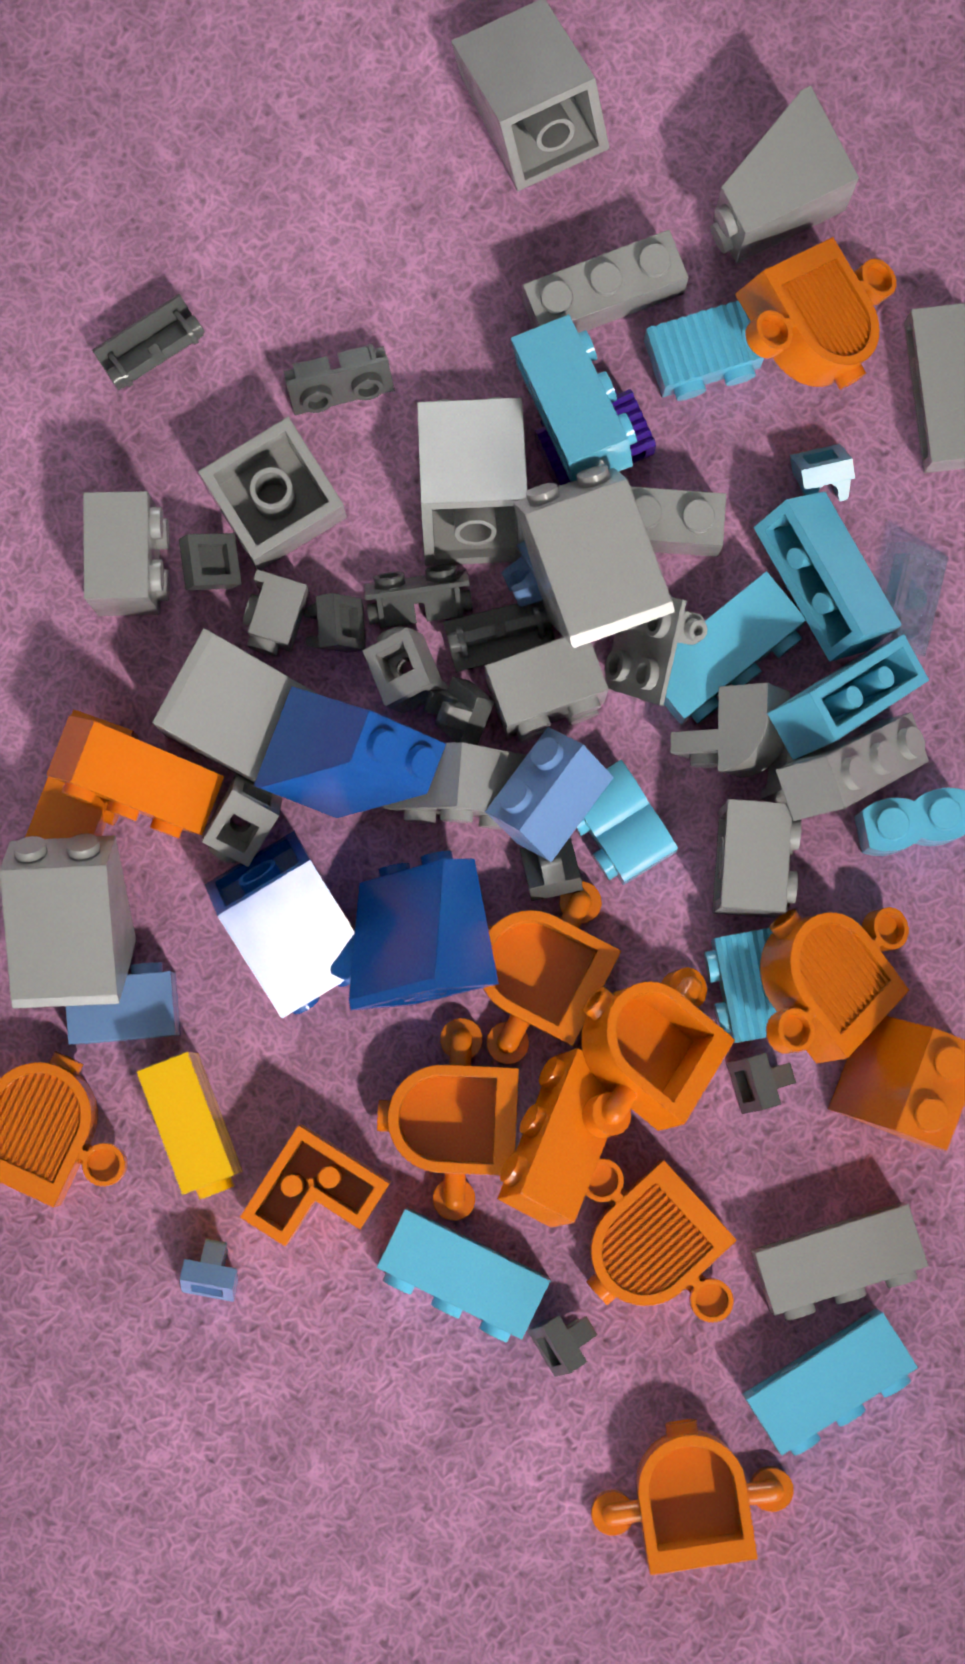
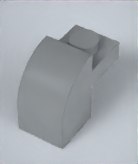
M769 683L719 687L718 729L671 732L670 753L690 759V766L718 767L719 772L739 778L754 776L764 771L778 758L785 746L767 713L789 700L790 691Z

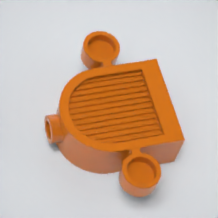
M834 237L763 270L736 292L735 296L751 321L746 327L745 336L749 347L755 354L762 358H773L788 376L799 383L812 387H825L836 383L839 390H842L867 374L862 363L874 353L880 335L879 320L874 305H878L893 294L897 282L891 267L880 259H869L853 271Z
M582 881V891L560 896L561 918L542 911L527 910L510 914L498 921L493 927L488 925L499 984L483 988V990L498 1008L510 1014L507 1022L494 1026L487 1037L488 1052L496 1061L503 1064H513L525 1056L529 1047V1039L526 1033L529 1025L569 1046H573L587 1016L583 1012L584 1005L596 990L604 986L621 953V950L579 929L581 924L595 919L601 910V895L592 884Z
M886 907L869 912L865 916L862 926L854 919L840 913L827 912L801 918L795 909H791L775 919L769 927L772 934L767 939L761 954L760 975L765 994L777 1011L771 1015L767 1022L766 1035L770 1045L779 1053L789 1054L806 1050L816 1064L847 1059L909 992V988L882 953L902 947L909 935L908 922L903 913L896 908Z
M689 967L681 968L668 973L661 983L642 982L613 993L605 987H601L587 1000L583 1008V1012L587 1014L582 1028L584 1058L594 1077L610 1091L591 1097L583 1108V1122L592 1135L599 1138H607L623 1133L630 1124V1108L657 1131L684 1125L735 1041L732 1036L698 1009L706 999L707 984L704 977L697 970Z
M466 1018L451 1020L444 1026L441 1032V1047L450 1057V1065L428 1066L412 1073L398 1086L391 1100H378L377 1132H389L395 1147L407 1161L426 1171L445 1173L444 1180L437 1185L434 1191L433 1204L440 1216L452 1221L467 1217L475 1205V1192L466 1181V1174L500 1175L506 1160L515 1153L519 1068L471 1066V1058L479 1052L482 1046V1033L476 1023Z
M54 1051L49 1063L24 1064L13 1068L0 1078V1183L53 1208L62 1205L80 1165H82V1170L87 1180L94 1185L102 1187L119 1182L124 1177L128 1166L127 1157L119 1146L112 1143H100L94 1146L90 1144L97 1128L98 1107L92 1089L79 1075L84 1064Z
M599 1158L586 1195L597 1202H608L610 1206L598 1218L591 1234L589 1249L595 1274L586 1283L607 1306L615 1298L638 1306L658 1305L673 1299L686 1288L690 1292V1307L698 1318L709 1323L724 1320L731 1313L734 1305L732 1291L723 1281L717 1278H705L702 1273L731 1247L737 1239L664 1160L660 1159L628 1190H625L623 1188L624 1177L619 1166L611 1160Z
M681 1419L665 1423L666 1434L652 1443L642 1456L636 1473V1500H630L623 1492L611 1489L598 1494L592 1502V1521L595 1527L603 1534L617 1536L626 1532L632 1523L641 1522L647 1567L650 1575L758 1560L750 1506L757 1505L762 1510L768 1512L780 1511L791 1502L794 1487L787 1473L775 1466H765L758 1469L751 1477L750 1483H746L739 1461L724 1442L710 1433L698 1430L697 1419Z

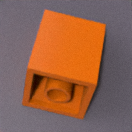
M886 1016L846 1059L828 1109L920 1146L947 1151L965 1105V1039L934 1027Z

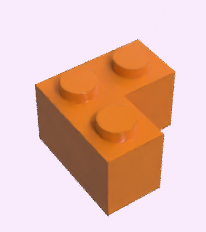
M301 1124L295 1129L240 1218L283 1246H287L291 1242L315 1202L360 1230L391 1181Z

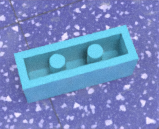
M568 314L511 337L517 367L570 482L577 480L579 472L595 466L604 465L608 469L615 468L618 472L632 467L630 445L637 442L636 435L626 413L617 415L612 405V402L617 401V397L607 372L603 371L598 374L592 361L597 360V354L588 332L584 330L578 333Z
M825 491L786 499L753 527L829 662L869 651L902 625Z
M767 571L705 620L707 634L704 639L694 645L677 643L664 705L680 725L690 717L697 724L719 707V700L716 698L719 695V687L750 683L762 672L757 665L758 662L771 652L777 658H780L803 639L797 632L806 622L803 614Z
M905 634L861 654L767 714L791 758L795 760L837 741L928 682L929 678Z
M408 1207L404 1210L377 1266L378 1269L386 1272L382 1281L410 1295L415 1287L434 1296L431 1302L433 1307L455 1318H460L462 1312L465 1311L482 1320L479 1326L480 1330L504 1342H508L511 1335L521 1340L523 1339L550 1283L548 1276Z
M875 1308L753 1386L742 1395L778 1452L784 1455L791 1450L792 1454L796 1456L817 1444L821 1440L818 1432L836 1421L838 1426L841 1427L861 1416L866 1411L863 1403L881 1392L885 1398L906 1387L911 1382L908 1374L916 1370L918 1366L884 1313Z

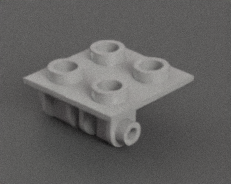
M671 597L675 612L615 633L612 651L608 655L605 665V681L608 689L664 706L677 643L694 645L704 639L707 634V625L704 618L700 614L685 611L686 600Z

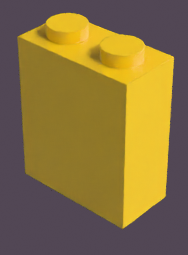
M186 1052L137 1071L182 1195L196 1190L198 1198L201 1200L234 1187L231 1176L241 1173L243 1170L199 1053Z

